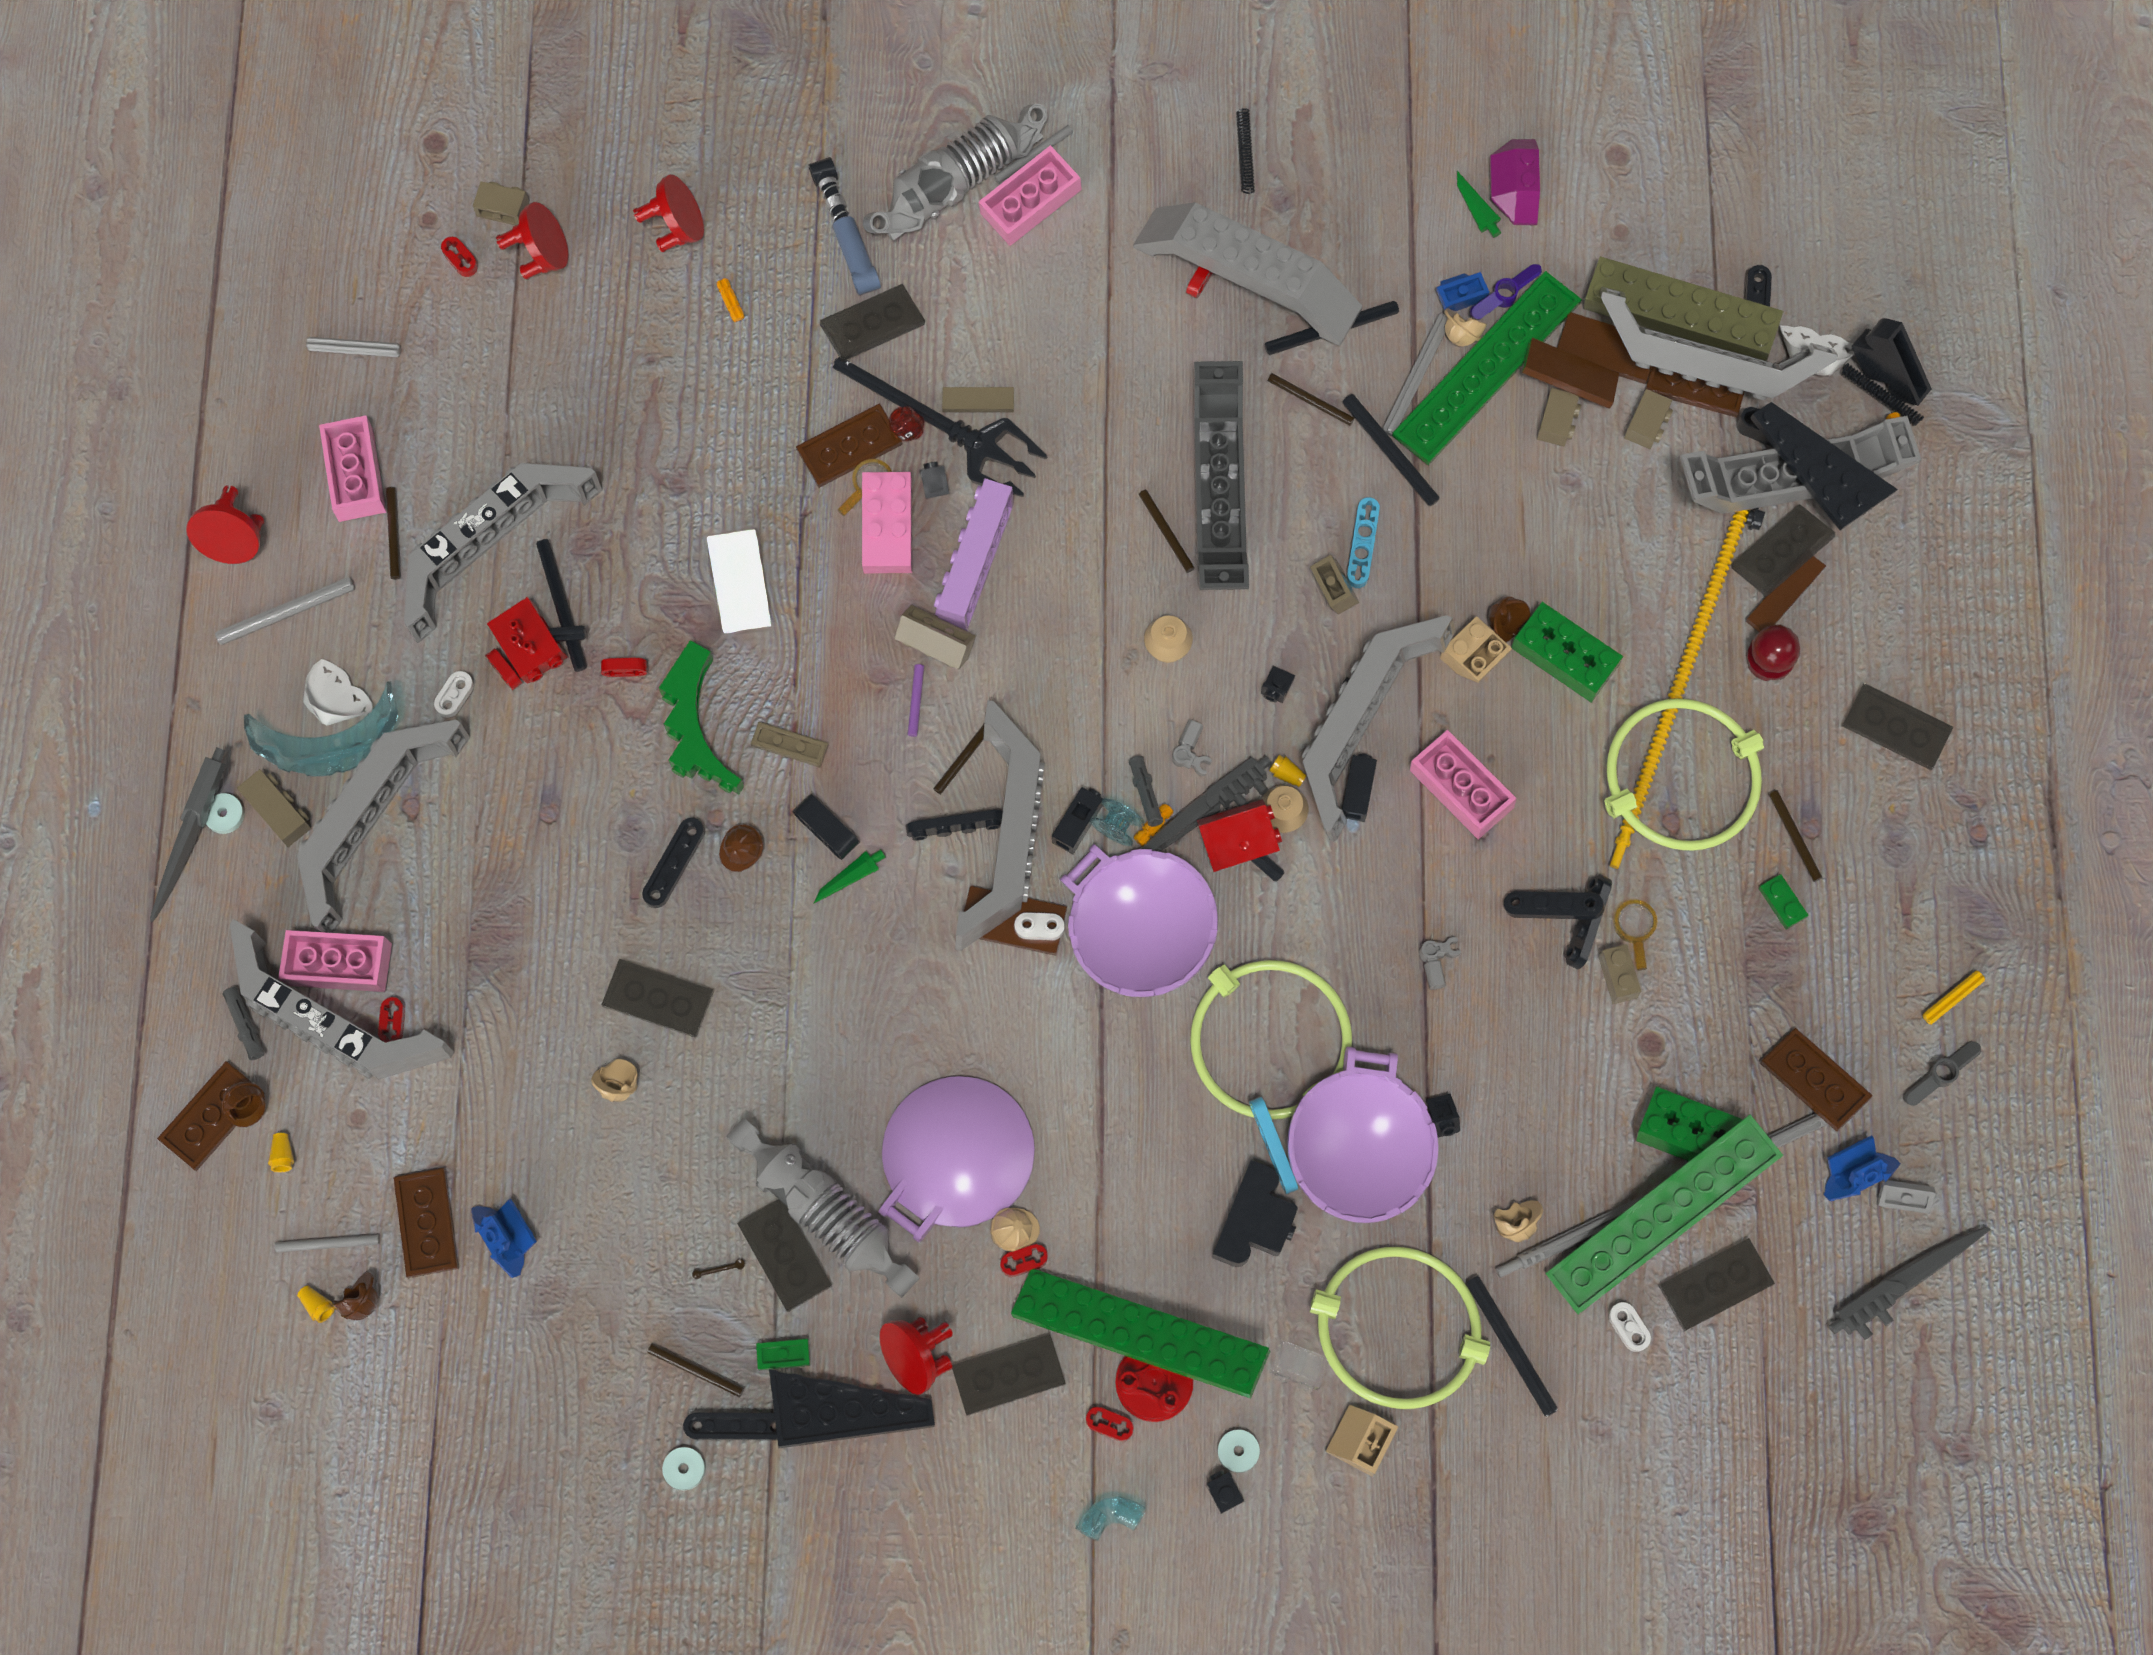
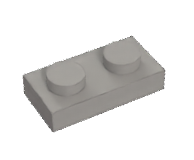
M1883 1180L1877 1201L1878 1206L1930 1214L1936 1192L1935 1187L1891 1180L1885 1182Z

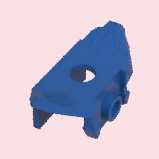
M1872 1135L1859 1140L1848 1148L1838 1151L1827 1158L1831 1176L1826 1183L1824 1196L1832 1202L1838 1199L1861 1195L1860 1191L1882 1180L1886 1182L1899 1168L1901 1163L1894 1157L1876 1153L1874 1137Z
M509 1199L498 1211L479 1205L471 1208L475 1233L479 1232L491 1252L490 1257L511 1278L521 1275V1269L524 1265V1254L537 1241L512 1199Z

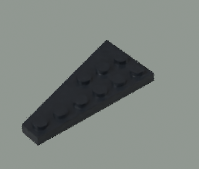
M1770 402L1750 417L1840 531L1898 490L1773 402Z
M769 1369L778 1449L935 1427L931 1399L883 1392V1390L879 1389L872 1390L857 1385L820 1378H808L798 1374L781 1373L777 1370Z

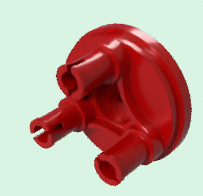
M670 174L663 177L657 184L656 197L650 199L649 203L633 209V212L636 213L634 216L639 223L653 216L663 217L671 233L656 239V244L661 252H665L677 245L683 246L689 242L695 243L703 237L704 224L698 204L686 184L675 175Z
M532 202L526 205L520 212L519 224L513 226L512 230L496 236L498 240L496 242L502 250L516 243L525 244L529 254L534 259L520 266V273L526 280L539 273L563 269L568 263V246L564 233L550 210L539 202Z
M226 485L215 504L203 506L191 515L186 531L191 544L206 557L222 563L239 564L251 560L257 554L260 547L259 533L264 524V519L258 514H252L249 517L242 511L234 508L233 504L238 496V490L236 487L230 486L227 493L229 485Z
M918 1317L911 1323L904 1320H892L881 1327L879 1339L884 1359L896 1380L913 1394L920 1395L928 1391L935 1382L936 1377L952 1369V1363L946 1355H942L934 1360L931 1353L935 1349V1345L953 1336L951 1328L945 1331V1328L949 1327L946 1322L941 1323V1325L930 1331L927 1329V1322L922 1317Z
M1127 1356L1121 1361L1116 1373V1392L1122 1406L1131 1415L1143 1421L1163 1422L1175 1417L1186 1407L1192 1395V1378Z

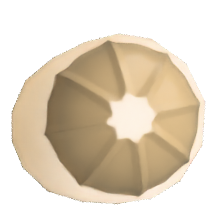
M1449 308L1445 309L1444 313L1448 317L1445 332L1452 343L1457 346H1467L1481 340V335L1487 326L1486 323L1472 318L1466 321L1455 311Z
M616 1059L609 1065L598 1069L593 1074L591 1083L602 1095V1098L611 1102H622L637 1090V1069L627 1060Z
M1530 1200L1521 1204L1514 1202L1507 1210L1497 1209L1494 1213L1497 1232L1502 1237L1515 1242L1529 1239L1537 1230V1221L1542 1216L1543 1206L1538 1201Z
M1005 1208L997 1212L992 1219L990 1234L994 1244L1003 1250L1012 1252L1036 1242L1040 1234V1226L1038 1220L1031 1212L1019 1208Z

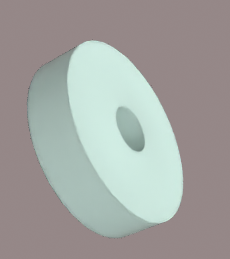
M221 793L214 795L215 799L209 806L210 811L206 825L212 831L219 834L235 831L244 820L245 814L242 804L231 794ZM226 810V816L220 817V813Z
M1232 1430L1220 1440L1218 1458L1227 1470L1234 1473H1243L1253 1468L1258 1461L1260 1448L1256 1438L1251 1433L1245 1430ZM1241 1447L1244 1451L1243 1455H1235L1234 1448Z
M688 1447L677 1448L666 1456L662 1467L663 1476L666 1482L673 1488L682 1491L691 1490L703 1480L705 1462L697 1451ZM683 1464H687L689 1468L685 1474L679 1471L680 1466Z

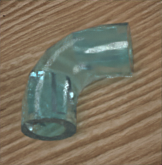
M1121 1496L1104 1498L1088 1508L1075 1529L1097 1542L1105 1528L1112 1523L1122 1524L1135 1531L1147 1507Z

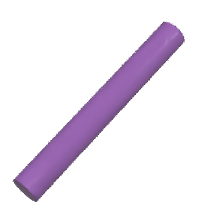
M921 664L914 666L908 736L916 737L918 733L924 665Z

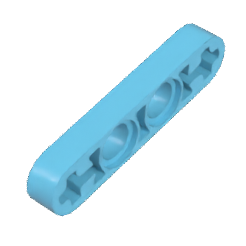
M1371 497L1362 499L1357 509L1347 571V579L1351 587L1354 588L1364 587L1368 582L1380 510L1378 501ZM1370 505L1372 510L1369 520H1364L1366 506ZM1363 526L1369 527L1372 534L1368 537H1363L1359 534L1358 529ZM1357 549H1365L1368 552V557L1359 559L1355 556V551ZM1357 565L1362 566L1360 581L1355 580V576H1353L1356 574Z
M1259 1097L1249 1101L1251 1111L1274 1169L1278 1173L1285 1194H1289L1298 1190L1297 1182L1263 1098Z

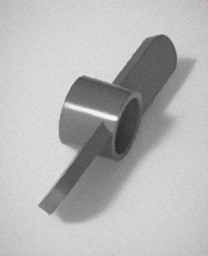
M1969 1042L1950 1058L1938 1060L1931 1066L1929 1075L1906 1092L1905 1102L1915 1106L1938 1087H1946L1958 1078L1959 1071L1980 1055V1044ZM1938 1065H1944L1949 1068L1951 1080H1943L1937 1075L1936 1068Z

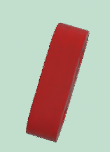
M453 236L447 237L442 241L441 250L443 255L461 276H473L477 272L478 264L465 245L457 237ZM451 245L452 247H456L458 253L455 254L452 250H449L448 247ZM462 259H464V261H465L467 264L470 263V267H469V268H467V267H465V266L462 265V263H461V260H462Z
M1199 266L1188 284L1186 293L1198 298L1213 272Z
M495 648L485 655L489 663L512 691L522 684L517 674Z
M643 658L603 659L601 661V674L607 677L643 676L647 674V660Z
M389 997L381 1003L378 1037L385 1043L403 1038L405 1006L398 998ZM392 1004H395L399 1010L394 1011L393 1019H391V1014L387 1011V1008H391ZM390 1024H393L392 1029L397 1034L393 1035L391 1040H389L385 1033L390 1031Z
M1034 1244L1009 1252L1001 1259V1270L1008 1277H1016L1028 1273L1032 1269H1040L1047 1263V1251L1042 1245ZM1037 1250L1038 1254L1043 1253L1044 1255L1040 1257L1039 1263H1036L1035 1260L1027 1262L1025 1260L1032 1256V1251ZM1010 1258L1014 1262L1023 1261V1263L1016 1265L1015 1271L1004 1267L1008 1264V1259Z
M1101 1407L1092 1408L1086 1415V1424L1089 1429L1121 1442L1127 1441L1133 1435V1424L1124 1416ZM1098 1412L1101 1413L1102 1419L1109 1422L1108 1426L1102 1423L1094 1426L1093 1420L1090 1419L1091 1415L1096 1416ZM1122 1422L1126 1423L1129 1433H1123L1122 1436L1117 1435V1429L1110 1427L1112 1423L1118 1426Z

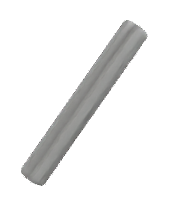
M308 337L306 343L309 351L399 357L401 351L398 343Z

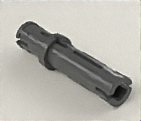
M1143 756L1132 757L1129 760V765L1134 776L1133 784L1138 789L1148 825L1151 827L1158 826L1163 823V817L1161 816L1151 785L1153 781L1152 776L1147 772Z
M231 987L224 990L222 995L239 1032L237 1037L239 1041L243 1042L249 1060L261 1058L265 1052L258 1040L257 1028L253 1027L238 988Z

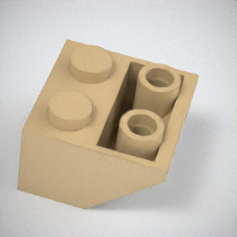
M1476 616L1450 641L1445 652L1441 653L1440 659L1456 674L1479 683L1512 648Z
M1349 1405L1326 1452L1373 1476L1398 1426L1376 1414Z

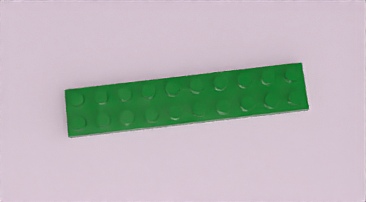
M1545 271L1393 432L1392 437L1429 466L1525 363L1531 339L1535 338L1545 342L1565 321L1568 315L1580 305L1582 299Z
M1749 1114L1545 1274L1579 1315L1784 1155L1751 1114Z
M1036 1269L1030 1270L1011 1311L1013 1318L1250 1399L1270 1354L1269 1347Z

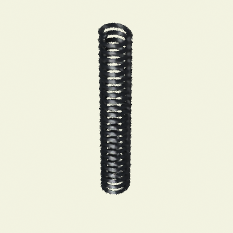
M1242 108L1236 112L1241 191L1246 194H1252L1255 192L1252 166L1253 156H1251L1253 153L1250 136L1251 124L1249 123L1250 110Z
M1849 363L1843 367L1842 376L1845 375V378L1851 379V382L1857 384V387L1860 386V389L1863 388V391L1876 397V400L1882 401V404L1888 406V409L1891 408V411L1901 414V417L1908 416L1910 424L1913 423V426H1916L1923 420L1924 415L1921 416V413L1917 415L1918 411L1913 414L1914 409L1911 410V407L1908 408V405L1904 407L1905 402L1902 403V400L1898 402L1899 398L1895 400L1896 396H1893V393L1889 395L1890 392L1888 391L1885 394L1886 389L1883 390V387L1880 388V385L1876 387L1877 383L1873 385L1874 380L1871 381V378L1867 380L1868 376L1863 379L1865 374L1861 375L1862 372L1858 373V370L1854 372L1855 367L1851 370L1852 365L1849 366Z

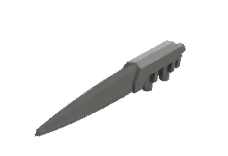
M216 747L212 759L205 757L180 819L183 823L150 916L151 922L157 918L184 868L200 829H204L210 811L209 806L215 799L213 796L220 787L218 784L220 779H223V772L227 767V764L221 762L225 750Z
M1265 756L1257 762L1251 757L1180 811L1140 849H1152V851L1160 852L1198 826L1197 820L1219 813L1221 805L1228 809L1233 801L1239 807L1249 804L1242 794L1247 795L1249 789L1253 786L1260 795L1265 794L1268 788L1263 783L1267 780L1264 769L1272 764L1270 759Z
M1983 1227L1959 1237L1895 1271L1835 1311L1837 1320L1829 1325V1329L1833 1334L1844 1329L1848 1335L1857 1330L1864 1340L1868 1339L1873 1333L1866 1323L1876 1316L1881 1319L1885 1326L1893 1322L1894 1320L1887 1312V1309L1896 1303L1895 1300L1943 1268L1991 1229Z

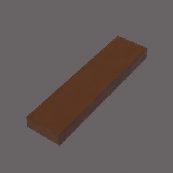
M1807 551L1753 611L1746 622L1758 632L1767 626L1775 625L1820 575L1826 565Z

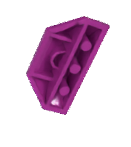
M1512 139L1490 155L1491 200L1509 218L1513 225H1537L1540 199L1539 148L1535 139Z

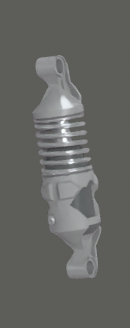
M1041 104L1023 107L1018 123L987 115L980 120V123L975 124V129L969 128L968 133L962 132L961 138L955 137L954 143L948 142L947 148L942 146L936 151L927 152L918 158L917 164L908 170L902 169L898 173L899 176L893 180V196L889 211L868 213L863 219L864 229L872 234L887 233L891 240H895L905 232L921 229L924 221L930 217L932 219L936 218L940 214L939 211L944 207H952L964 198V194L969 191V188H973L975 183L982 182V178L987 179L989 173L994 174L996 169L1003 167V164L1007 165L1014 159L1027 156L1033 144L1043 138L1040 131L1047 119L1046 108ZM1032 109L1035 110L1037 114V118L1035 121L1030 116ZM972 132L977 136L978 142L973 138ZM965 137L970 140L971 147L966 143ZM875 216L880 220L878 229L873 226Z
M743 1118L726 1138L741 1152L745 1151L755 1157L757 1161L756 1186L763 1192L774 1194L788 1207V1213L794 1221L803 1227L809 1226L808 1233L817 1230L815 1239H821L826 1235L822 1240V1246L832 1242L829 1252H835L840 1247L836 1254V1259L845 1256L843 1265L849 1271L868 1269L885 1275L887 1278L885 1283L896 1294L903 1297L920 1278L906 1264L902 1263L899 1265L892 1262L888 1254L889 1229L882 1223H879L878 1219L871 1220V1213H864L863 1206L857 1207V1200H850V1194L848 1193L843 1194V1187H840V1184L825 1172L815 1170L801 1157L802 1150L796 1144L772 1146L761 1143L758 1138L760 1132ZM860 1211L858 1217L852 1221V1216ZM864 1218H867L864 1225L859 1227L858 1224L860 1223V1221H862Z

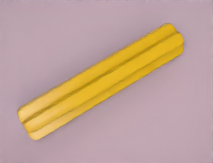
M1979 971L1973 972L1922 1015L1923 1019L1928 1024H1933L1985 981V977Z

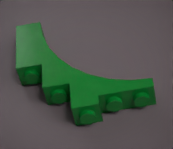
M690 640L659 686L662 699L672 706L675 705L664 722L667 735L677 742L680 741L669 758L671 770L682 778L686 775L693 779L697 773L706 781L710 782L712 779L719 783L718 786L725 792L731 793L733 791L739 795L744 788L742 779L726 769L713 755L701 732L698 712L700 692L705 675L713 662L711 651Z

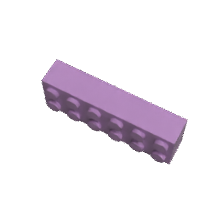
M984 479L983 485H978L974 497L977 500L974 507L969 508L966 521H969L967 528H962L958 542L961 544L958 550L953 551L950 564H953L951 571H946L942 585L945 587L942 594H937L934 607H936L935 615L938 618L965 631L968 630L1014 506L1012 487L988 479Z

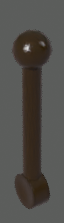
M738 1259L733 1264L702 1271L695 1269L692 1272V1277L700 1279L703 1275L737 1268L742 1270L745 1267V1262L742 1259Z

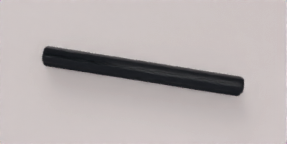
M1391 301L1361 311L1351 329L1398 314L1399 307L1397 302ZM1311 327L1265 343V350L1267 354L1273 355L1321 339L1322 337Z
M1350 394L1343 400L1344 406L1428 506L1436 504L1440 499L1438 494L1356 396Z
M539 540L536 545L561 627L575 626L549 540ZM579 640L565 641L574 671L580 672L585 670L587 665Z
M1479 1276L1473 1277L1466 1283L1467 1287L1542 1413L1546 1417L1552 1415L1558 1410V1407Z

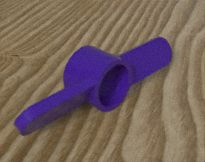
M1533 264L1512 279H1500L1496 283L1494 291L1470 309L1471 317L1473 319H1481L1498 306L1502 308L1512 306L1515 303L1518 291L1542 273L1541 266ZM1508 289L1512 292L1513 296L1504 297L1500 295L1498 290Z

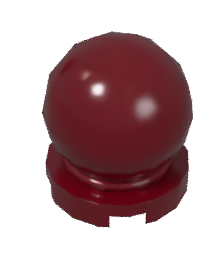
M1772 625L1763 628L1755 635L1746 652L1750 672L1763 681L1784 679L1792 671L1800 656V643L1798 636L1791 628L1783 625Z

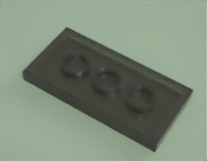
M903 284L820 320L821 328L842 362L925 325V319Z
M1799 504L1731 564V568L1767 597L1835 537L1836 532Z
M756 530L707 537L723 633L771 626Z
M1863 683L1842 724V727L1931 771L1953 729V726L1866 683Z
M619 959L601 1005L604 1008L697 1038L714 991L713 989Z
M778 1199L737 1224L786 1311L790 1312L833 1286L796 1221L789 1215L788 1207Z
M1750 1238L1660 1284L1659 1288L1685 1332L1773 1286L1775 1282Z
M1050 1334L952 1365L966 1416L1066 1385Z

